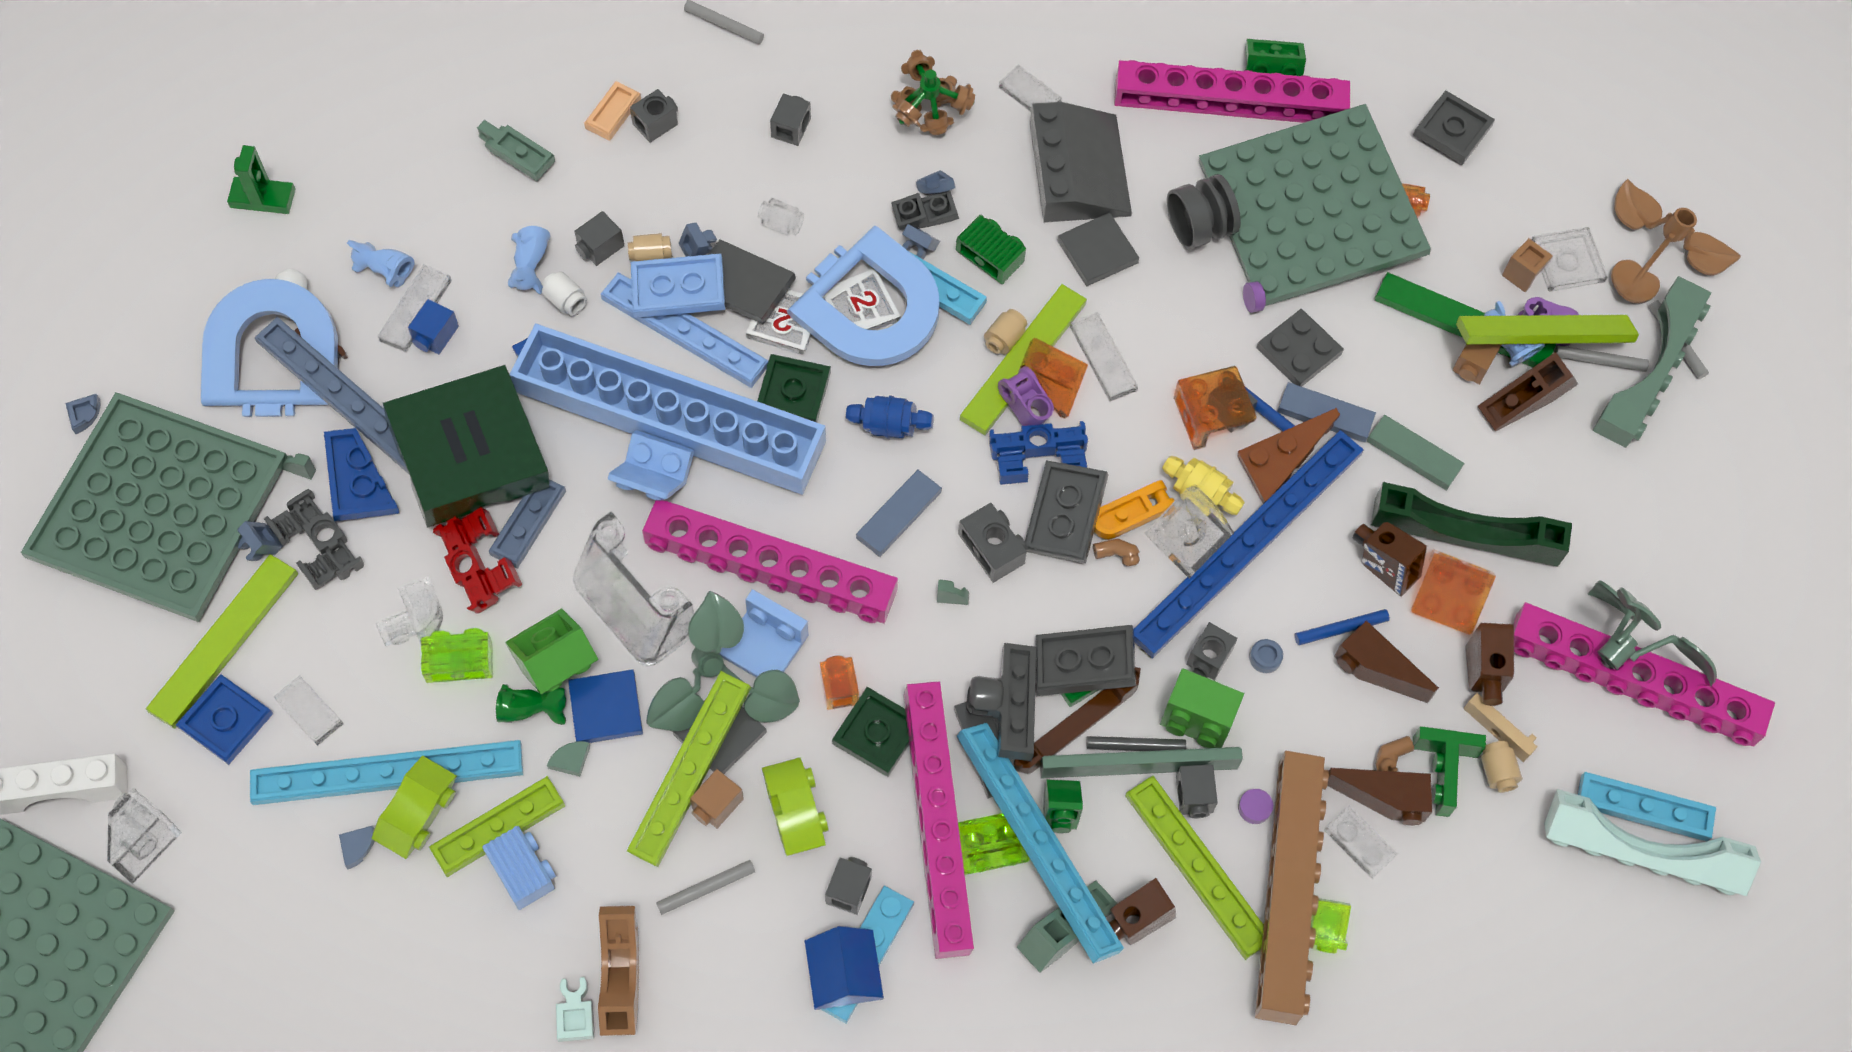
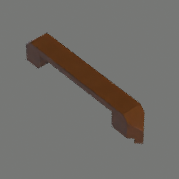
M1136 667V686L1102 690L1034 743L1032 761L1014 759L1015 770L1025 774L1033 773L1040 767L1042 757L1056 755L1129 699L1137 691L1141 668Z

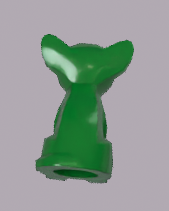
M502 684L496 700L497 722L512 723L513 721L523 720L544 711L553 722L564 725L566 723V717L563 714L566 706L565 689L559 687L554 691L540 694L532 689L513 690L509 688L508 684Z

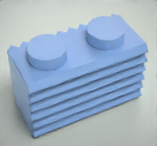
M515 826L513 829L508 830L507 833H503L482 846L518 910L555 889L551 880L556 875L546 859L540 862L534 852L539 847L530 831L523 834L520 827Z

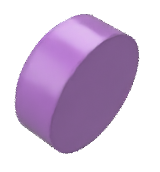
M1258 281L1245 283L1243 287L1244 303L1250 313L1262 311L1266 305L1265 291Z
M1250 789L1242 795L1238 804V810L1241 817L1248 823L1261 824L1270 817L1273 811V801L1267 792L1261 789Z

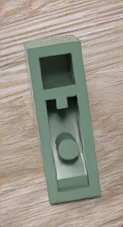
M1094 881L1087 888L1104 916L1107 917L1111 914L1110 909L1118 903L1097 881ZM1058 907L1036 923L1017 948L1041 973L1076 945L1079 939Z

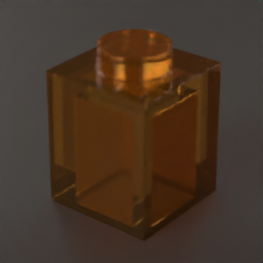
M837 655L827 658L824 662H820V676L827 710L854 706L859 699V690L852 657L844 658V656Z

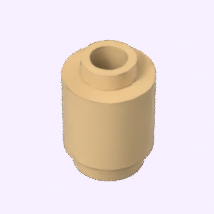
M662 233L633 236V242H628L629 261L672 258L670 236H662Z
M1014 309L1002 312L984 334L987 348L995 354H1008L1025 333L1027 320L1020 312Z
M1507 741L1487 744L1481 760L1490 788L1498 789L1499 793L1515 790L1518 788L1517 783L1522 781L1523 778L1514 749L1509 747Z

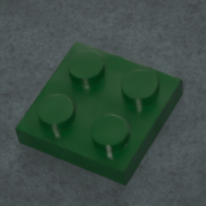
M771 354L757 402L817 422L831 374V366Z
M866 687L833 737L832 744L889 777L909 746L905 708Z

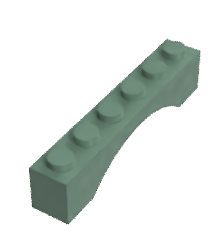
M1680 276L1676 278L1657 311L1661 329V348L1654 371L1633 387L1612 396L1593 429L1594 432L1627 448L1632 439L1639 441L1647 427V424L1643 423L1645 416L1651 417L1660 403V400L1656 399L1658 392L1664 393L1673 376L1668 374L1672 367L1677 369L1686 354L1681 351L1684 343L1687 345L1691 344L1698 332V329L1694 327L1696 321L1702 322L1711 307L1706 302L1712 292Z

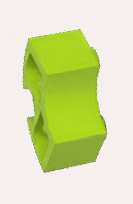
M422 755L405 774L393 799L379 816L371 839L405 859L408 858L414 849L420 851L430 837V832L427 830L441 807L447 808L455 796L456 791L451 788L457 775Z
M801 757L763 767L762 772L768 797L786 856L825 846L823 832H827L829 829L824 811L817 812L811 788L816 787L811 767L805 769Z

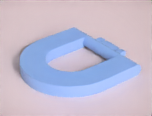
M873 226L849 251H846L840 245L834 249V253L839 258L830 253L814 269L815 273L820 277L811 272L806 277V280L812 286L787 310L788 315L841 358L860 365L884 366L909 358L928 342L938 322L939 292L928 268L879 227ZM861 259L895 285L906 299L907 307L904 315L896 324L882 330L861 328L822 298Z
M279 279L252 281L228 293L213 309L203 334L202 406H243L242 416L252 417V408L255 406L256 417H282L283 406H285V416H295V405H328L302 381H300V390H238L239 353L242 334L250 323L265 315H282L293 320L300 331L301 337L337 368V331L326 307L305 288Z

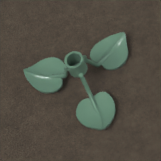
M1601 580L1595 583L1588 595L1609 603L1625 614L1615 633L1597 651L1599 656L1609 666L1618 670L1629 658L1635 662L1640 656L1666 644L1673 643L1680 652L1703 671L1709 680L1710 686L1715 683L1717 671L1714 663L1707 654L1685 637L1679 638L1676 635H1671L1636 651L1635 647L1638 643L1630 634L1641 619L1657 631L1661 628L1660 621L1647 606L1637 601L1626 589L1620 587L1615 591ZM1630 619H1632L1633 621H1632V622L1630 623V625L1625 629V631H1623L1624 628H1625V626L1627 625L1628 621H1629Z
M712 591L707 593L704 601L692 616L688 626V637L695 646L691 655L692 662L696 666L693 670L695 676L694 686L692 687L689 681L682 677L666 682L658 690L649 706L646 723L650 727L670 731H682L691 728L704 704L703 699L696 694L700 690L702 675L714 677L722 671L741 680L724 665L723 658L719 653L721 652V647L731 648L740 642L744 632L743 620L736 608L719 594ZM768 670L761 673L755 679L754 685L749 691L750 694L744 702V709L750 717L759 722H775L786 718L796 710L800 702L795 683L789 675L780 670Z

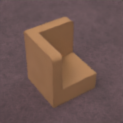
M1528 238L1511 256L1502 276L1523 292H1527L1535 277L1547 266L1553 255Z

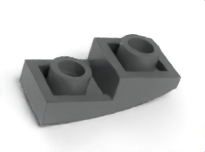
M950 190L935 193L921 198L920 194L916 193L891 202L900 230H905L907 224L917 228H925L959 219Z

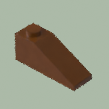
M1555 352L1478 405V408L1493 429L1498 431L1552 403L1577 386L1578 382Z
M1367 620L1339 646L1334 655L1339 666L1345 672L1352 673L1357 679L1428 703L1439 689L1435 683Z
M1330 768L1328 787L1390 820L1402 821L1404 825L1414 826L1425 822L1432 813L1431 774L1344 768Z

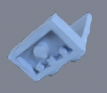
M635 430L632 432L625 462L609 472L608 480L616 482V486L621 489H636L645 492L648 498L654 500L668 499L686 485L695 450Z
M752 589L745 599L747 612L742 618L744 624L743 636L736 646L731 648L722 647L720 656L757 678L761 673L768 670L784 672L809 636L807 620Z

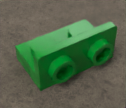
M1258 39L1246 40L1245 53L1247 63L1245 70L1258 73L1303 76L1306 63L1304 43Z

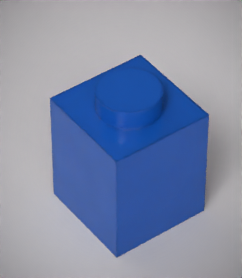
M427 299L408 326L412 343L418 349L424 352L430 350L440 355L459 325L454 311Z

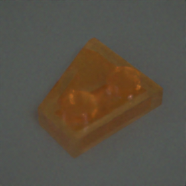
M1033 338L1029 343L1020 368L1026 366L1035 373L1038 382L1052 400L1054 410L1060 417L1065 419L1070 414L1088 364L1037 338Z

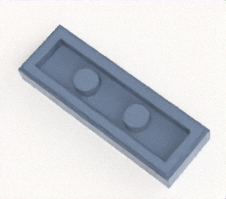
M1290 382L1287 383L1277 411L1305 422L1337 408L1340 416L1334 422V426L1330 431L1338 433L1341 430L1350 438L1364 443L1368 438L1376 414L1374 411Z
M917 469L856 533V539L881 557L942 492V487Z
M549 480L550 488L523 496L489 549L490 556L498 560L505 557L511 560L514 567L518 569L566 493L565 487Z

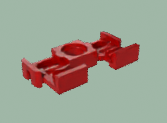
M480 507L462 518V520L453 517L447 521V525L439 524L434 527L433 533L442 538L449 553L444 558L456 584L464 587L471 602V605L467 607L468 610L479 614L498 602L499 598L494 593L498 595L513 585L517 587L522 586L511 560L504 557L497 561L498 566L491 570L488 567L485 569L476 547L471 544L477 543V539H480V536L483 534L486 536L491 534L494 537L499 535L488 510ZM465 557H470L472 559L471 568L467 572L461 573L459 570L461 560Z

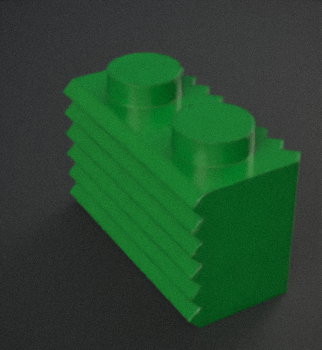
M979 215L956 239V251L1000 284H1004L1025 261L1026 248L1023 242L1016 236L1007 235L996 221L984 218L983 215Z

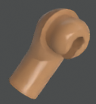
M1121 539L1093 544V552L1096 559L1118 555L1123 557L1122 561L1126 566L1137 565L1140 561L1138 547Z
M1405 736L1382 745L1379 748L1375 762L1376 770L1397 772L1398 757L1414 751V745L1410 737Z

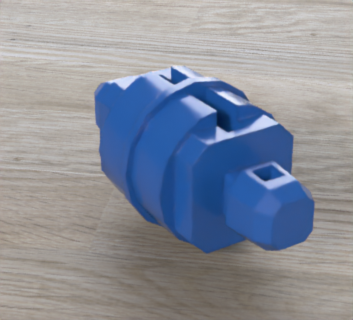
M875 396V398L866 399L865 408L862 404H851L846 408V419L857 424H862L863 421V429L866 432H871L874 436H884L887 439L891 437H913L915 427L917 430L933 428L934 415L923 410H918L917 412L916 405L905 398Z

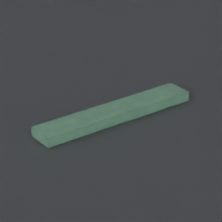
M1239 747L1052 755L1042 757L1040 775L1041 779L1172 773L1178 772L1180 766L1213 765L1214 771L1237 770L1243 760L1242 748Z

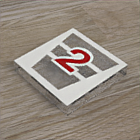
M875 269L836 283L822 297L850 321L864 329L880 330L897 323L901 317Z
M788 289L764 324L751 319L746 331V338L804 355L812 334L794 321L787 313V310L803 293Z

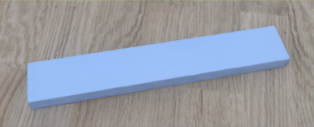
M618 272L601 293V299L634 318L632 313L631 279ZM689 313L634 318L750 388L754 386L767 369L769 362L767 359Z

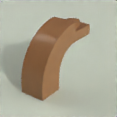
M635 906L600 907L601 987L598 1002L600 1036L635 1035L639 998V940Z

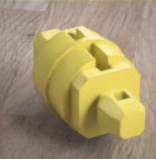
M1170 456L1162 467L1164 472L1171 478H1178L1173 489L1178 491L1179 495L1189 500L1192 505L1195 504L1205 511L1208 510L1214 513L1221 505L1223 507L1222 510L1231 515H1237L1245 504L1243 499L1236 493H1229L1234 482L1229 480L1228 476L1218 471L1217 467H1212L1202 460L1199 461L1193 458L1185 465L1182 459Z

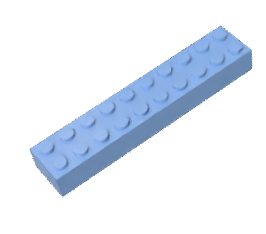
M536 323L509 374L515 390L519 394L631 434L635 430H639L695 450L693 455L695 457L803 495L826 443L825 425Z

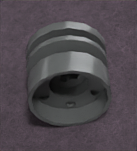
M1215 174L1207 179L1203 178L1197 181L1196 186L1186 184L1168 192L1167 210L1174 233L1184 248L1191 250L1209 243L1211 238L1219 240L1226 235L1230 236L1239 232L1241 221L1238 203L1231 186L1222 175Z

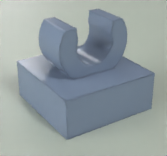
M697 222L686 224L679 245L686 257L706 255L713 249L710 243L716 242L717 238L712 230L702 232Z
M907 224L902 235L910 239L902 247L910 251L911 247L916 245L918 247L916 256L921 259L925 258L926 249L935 251L940 243V240L910 224Z
M245 521L237 529L243 537L239 541L238 548H251V552L246 556L247 561H258L262 558L263 554L276 555L283 547L266 523Z

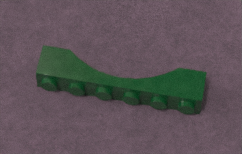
M1387 482L1382 483L1375 497L1371 526L1380 527L1384 522H1389L1407 534L1556 567L1560 565L1569 552L1572 523L1542 516L1505 518L1465 512L1438 503L1414 488Z

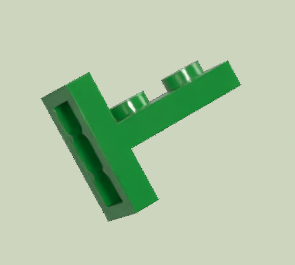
M243 145L240 157H236L234 162V172L238 177L234 176L227 200L229 207L289 214L296 190L292 182L269 180L255 146Z
M1420 726L1413 736L1414 750L1435 752L1432 768L1433 772L1437 773V784H1434L1432 788V804H1436V816L1449 817L1457 808L1459 756L1478 758L1486 748V735Z

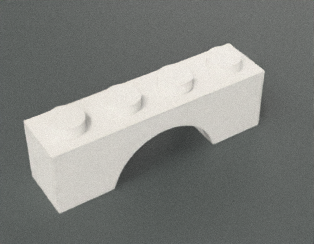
M114 753L0 768V815L24 812L25 808L34 802L54 798H75L90 802L127 798V766Z

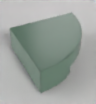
M301 453L296 454L295 457L288 455L282 464L283 470L310 480L316 472L310 457Z
M940 579L938 580L937 603L969 605V591L965 587L961 590L955 588L952 581Z
M578 741L562 746L549 759L547 763L548 769L580 777L590 749L589 742Z

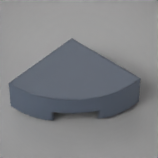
M942 170L916 181L917 189L921 193L934 194L956 188L953 178Z
M97 394L65 403L70 424L75 434L91 426L100 411V398Z
M373 825L339 834L347 870L359 865L375 842L371 839L375 830Z

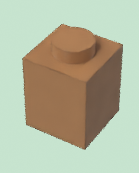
M1466 344L1452 371L1459 374L1463 379L1480 385L1502 344Z
M716 769L690 798L693 809L691 813L703 825L707 826L710 823L718 829L744 800L743 791L732 780Z

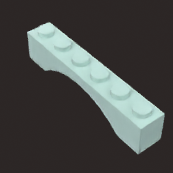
M1559 789L1555 793L1544 823L1546 837L1557 845L1564 847L1572 845L1582 848L1594 856H1602L1603 854L1616 858L1625 865L1634 866L1637 864L1644 866L1659 875H1675L1693 885L1705 884L1716 887L1717 890L1728 895L1736 893L1747 896L1761 863L1756 846L1725 837L1688 845L1662 844L1647 841L1629 834L1613 824L1598 810L1590 798Z

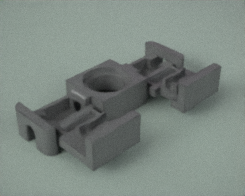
M307 489L287 502L289 512L286 510L272 520L266 516L264 520L282 546L290 541V536L297 532L302 534V529H304L306 535L320 554L316 556V561L313 563H302L299 560L296 564L316 590L335 578V572L340 580H345L350 577L349 571L352 569L359 571L364 567V562L361 556L358 558L353 556L344 544L348 542L344 533L328 512L321 513L312 501L315 498L313 492ZM331 528L334 530V534L329 540L320 541L317 539V534L321 529Z

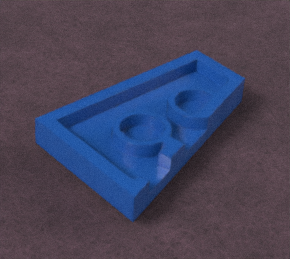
M357 429L324 431L334 521L399 514V509L388 492L382 476L379 475Z

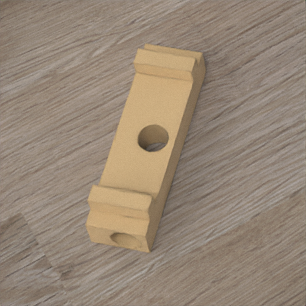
M1478 693L1464 707V710L1499 741H1507L1509 747L1514 749L1515 755L1523 763L1538 747L1533 743L1537 737L1533 734L1526 737L1493 706L1483 704L1482 696Z

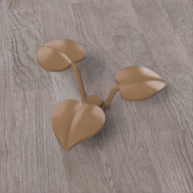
M1629 179L1619 188L1614 203L1615 213L1619 220L1634 230H1638L1644 225L1648 229H1653L1664 224L1663 234L1666 238L1643 268L1633 260H1621L1613 267L1611 271L1612 283L1619 295L1623 296L1625 300L1632 303H1645L1656 296L1660 288V281L1657 276L1647 271L1670 242L1682 241L1685 238L1683 248L1689 251L1687 254L1689 264L1705 275L1720 274L1740 259L1741 255L1728 245L1706 233L1695 232L1693 227L1697 224V217L1690 209L1678 208L1673 214L1668 213L1666 217L1662 218L1663 211L1660 204L1647 192L1636 187Z

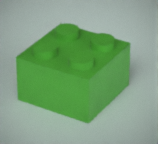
M562 608L505 642L522 674L540 694L556 690L562 685L564 680L574 674H581L587 671L592 663L599 660L582 628Z
M1182 668L1160 725L1166 727V730L1173 735H1186L1196 739L1197 743L1205 748H1222L1245 693Z

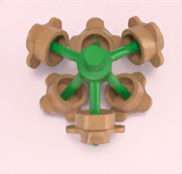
M914 50L907 63L902 64L901 71L903 74H910L912 79L920 81V87L914 89L906 86L900 92L893 91L891 93V100L895 104L892 108L898 112L895 117L901 125L904 124L909 127L911 124L920 127V130L923 132L929 131L932 135H940L947 131V127L954 123V119L948 117L946 111L938 110L937 107H941L945 103H951V107L957 109L959 114L963 115L965 110H970L975 103V94L970 84H967L966 87L958 85L956 88L957 79L954 76L938 78L937 73L932 70L935 64L934 58L923 55L921 50ZM925 98L930 100L932 111L924 115L925 124L921 125L918 120L922 116L920 113L922 110L921 102Z

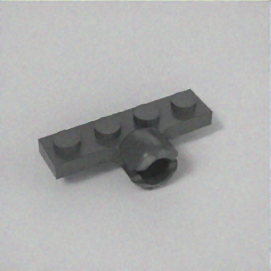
M1004 643L1001 678L973 677L967 694V710L972 715L994 717L998 720V757L1032 761L1034 754L1036 647Z

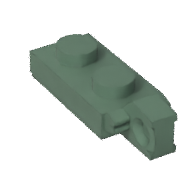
M483 120L477 127L479 138L486 142L485 147L490 152L535 181H538L555 162V157L551 152L509 125L506 127L501 126L498 129L486 120Z

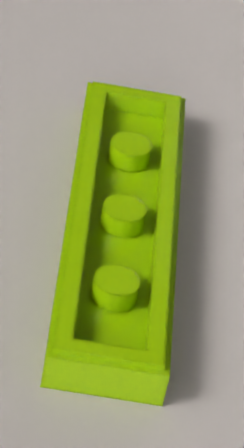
M546 776L430 845L429 848L446 877H449L486 854L482 848L484 844L489 843L503 833H507L508 830L513 829L515 826H519L521 831L524 832L564 808L565 804L549 777Z

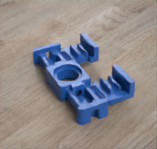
M1080 421L1079 426L1068 428H1053L1052 423L1021 426V432L994 434V429H991L989 445L992 459L998 461L1000 485L1028 482V467H1023L1022 460L1030 457L1056 454V457L1061 458V463L1087 468L1085 451L1087 450L1088 437L1085 435V423ZM1033 436H1042L1047 442L1044 445L1036 446L1030 442V439Z

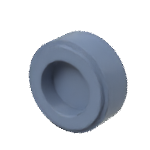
M1259 640L1251 649L1249 655L1250 663L1254 669L1261 673H1272L1279 668L1283 660V650L1273 640Z

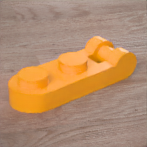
M1159 480L1100 507L1094 533L1102 539H1113L1161 516L1164 517L1172 514L1178 509V505L1174 498H1169L1167 495V487L1163 480ZM1155 498L1158 504L1153 506L1149 499Z

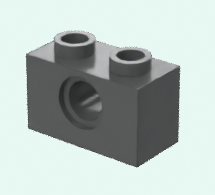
M989 503L959 521L958 534L994 583L1023 566L1028 549L1023 538L1019 534L1015 535L1010 529V523L1002 510L997 511L994 505ZM995 537L1000 539L1002 543L997 545L988 542V539Z

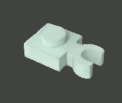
M580 977V987L575 992H570L567 980L562 979L560 990L566 999V1003L556 1004L558 1042L594 1039L592 1001L582 1002L588 991L585 978Z

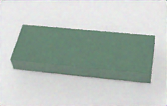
M1385 414L1367 439L1368 443L1446 491L1465 464Z

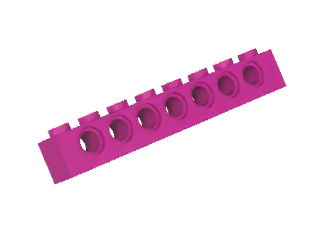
M1119 60L1114 106L1305 123L1350 109V81L1337 78H1314L1306 75L1292 76L1280 73H1258L1249 70L1236 71L1223 68H1202L1192 65L1179 66L1165 63Z
M665 500L655 501L642 530L645 544L654 551L660 553L668 551L677 554L680 559L686 562L693 563L698 561L707 564L710 569L716 572L723 573L728 571L737 574L740 579L746 582L754 583L758 581L767 584L770 589L776 592L784 593L788 591L797 594L803 601L809 603L817 601L828 605L833 611L839 613L847 611L856 614L860 619L869 623L880 622L885 624L898 589L897 577ZM677 530H684L687 532L684 536L675 537L672 535ZM707 540H714L717 542L714 546L705 547L702 545V543ZM736 550H744L747 552L742 557H735L732 555V553ZM766 560H774L775 562H777L776 565L772 567H765L762 565V563ZM796 570H804L805 572H807V574L803 577H795L792 575V573ZM826 580H834L837 582V585L825 587L822 583ZM856 590H864L868 593L862 598L852 595Z
M1527 602L1524 603L1516 615L1513 623L1514 652L1519 656L1535 658L1544 662L1551 669L1572 673L1581 681L1594 682L1606 687L1613 694L1634 698L1645 707H1656L1668 712L1675 719L1691 721L1700 725L1707 732L1723 734L1732 738L1735 743L1743 746L1754 747L1766 736L1775 702L1717 678L1715 683L1710 686L1709 680L1704 673L1652 652L1640 656L1635 662L1629 658L1618 670L1610 669L1603 665L1601 661L1603 659L1597 651L1611 636ZM1539 635L1547 637L1551 644L1543 642ZM1637 646L1635 647L1636 651L1642 649ZM1570 648L1577 649L1581 656L1575 655ZM1632 672L1639 674L1643 681L1637 680ZM1664 685L1671 687L1674 694L1669 693ZM1695 697L1700 698L1706 707L1698 704ZM1727 710L1732 711L1737 719L1730 717Z
M940 681L907 684L904 692V704L935 959L969 956L974 949L941 684Z

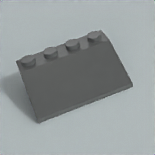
M1065 102L1032 103L1030 130L1043 223L1096 219L1109 212L1113 218L1131 217V204L1116 114Z

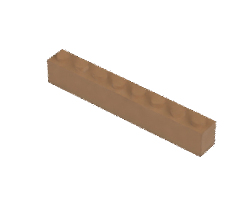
M1285 750L1278 765L1255 1010L1256 1019L1297 1025L1303 1015H1308L1310 994H1305L1306 981L1310 982L1313 973V961L1308 960L1309 948L1312 949L1314 947L1316 928L1311 927V918L1317 913L1319 901L1318 895L1313 894L1314 883L1318 884L1321 875V863H1316L1317 852L1322 850L1324 832L1319 831V822L1324 820L1326 813V801L1321 800L1322 789L1326 790L1329 779V770L1324 769L1325 757Z

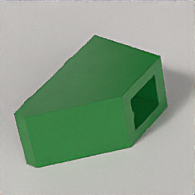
M1046 779L1044 787V817L1055 833H1069L1071 829L1077 830L1083 810L1080 781Z

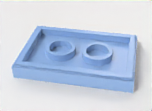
M722 254L631 262L633 317L641 318L725 310Z

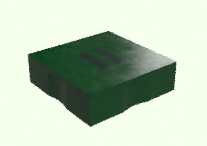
M506 365L383 403L388 427L399 456L407 467L412 490L427 528L446 522L453 517L458 518L468 515L480 507L489 504L507 502L550 488L547 466Z

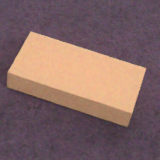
M615 81L584 122L585 129L610 141L631 114L630 106L641 100V94Z

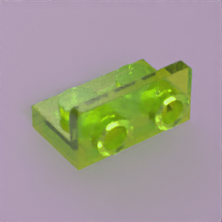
M1003 813L958 822L965 875L1014 866L1029 861L1028 854Z

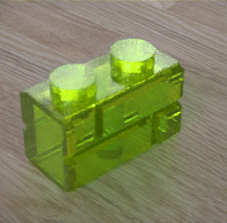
M478 628L466 629L464 634L453 635L447 631H434L431 633V636L421 638V672L426 683L493 678V645L488 632Z

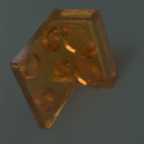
M1236 366L1177 381L1173 398L1193 450L1206 447L1208 437L1213 432L1251 423L1256 420V413Z
M1433 549L1428 560L1429 567L1411 610L1417 615L1470 635L1475 629L1496 575L1493 571Z

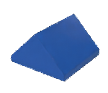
M838 926L805 940L814 1010L884 999L873 930Z

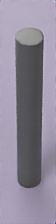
M1087 736L1086 749L1124 751L1186 749V739Z

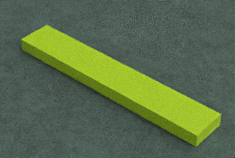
M1061 284L1026 329L1022 337L960 414V420L981 434L986 435L1009 406L999 392L998 382L1004 378L1010 379L1018 374L1019 369L1024 366L1029 367L1035 372L1084 308L1087 299Z
M1628 315L1459 316L1456 323L1467 345L1635 343L1639 336Z
M270 554L145 708L147 712L175 729L178 721L202 696L297 577L298 572L296 569Z
M720 671L633 837L627 852L659 867L691 805L690 798L700 788L751 689L749 684Z
M1152 775L1126 792L1125 797L1242 957L1247 960L1260 951L1264 924L1156 778Z

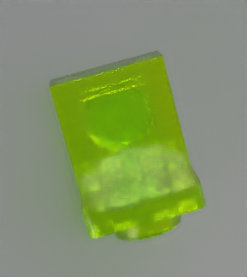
M1319 898L1317 913L1315 916H1312L1311 927L1316 928L1314 945H1317V950L1333 954L1337 953V949L1347 950L1348 943L1345 939L1351 911L1350 903Z

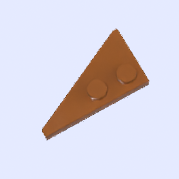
M1337 408L1238 451V458L1263 504L1291 478L1294 470L1301 466L1314 450V446L1324 434L1331 430L1334 422L1340 416Z

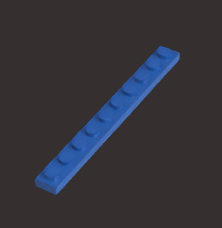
M1340 430L1134 628V642L1153 659L1362 455L1364 449Z

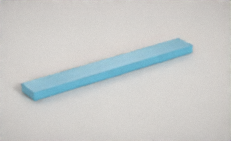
M984 723L961 730L957 735L958 740L1092 963L1094 964L1119 954L1124 949L1123 945L1009 758L998 757L999 742L989 725Z
M520 740L252 769L250 770V802L252 805L395 790L399 788L405 774L422 755L457 775L454 783L523 775L522 744Z

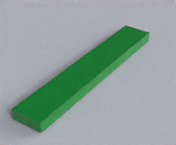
M1387 272L1375 297V301L1460 337L1462 335L1456 325L1459 316H1484L1485 314L1482 311ZM1545 344V347L1540 352L1522 363L1535 367L1552 355L1556 344ZM1501 346L1498 353L1511 358L1509 353Z

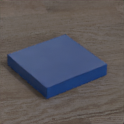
M634 669L568 680L576 742L594 743L643 734Z
M220 674L178 721L176 726L229 765L269 720L273 712Z

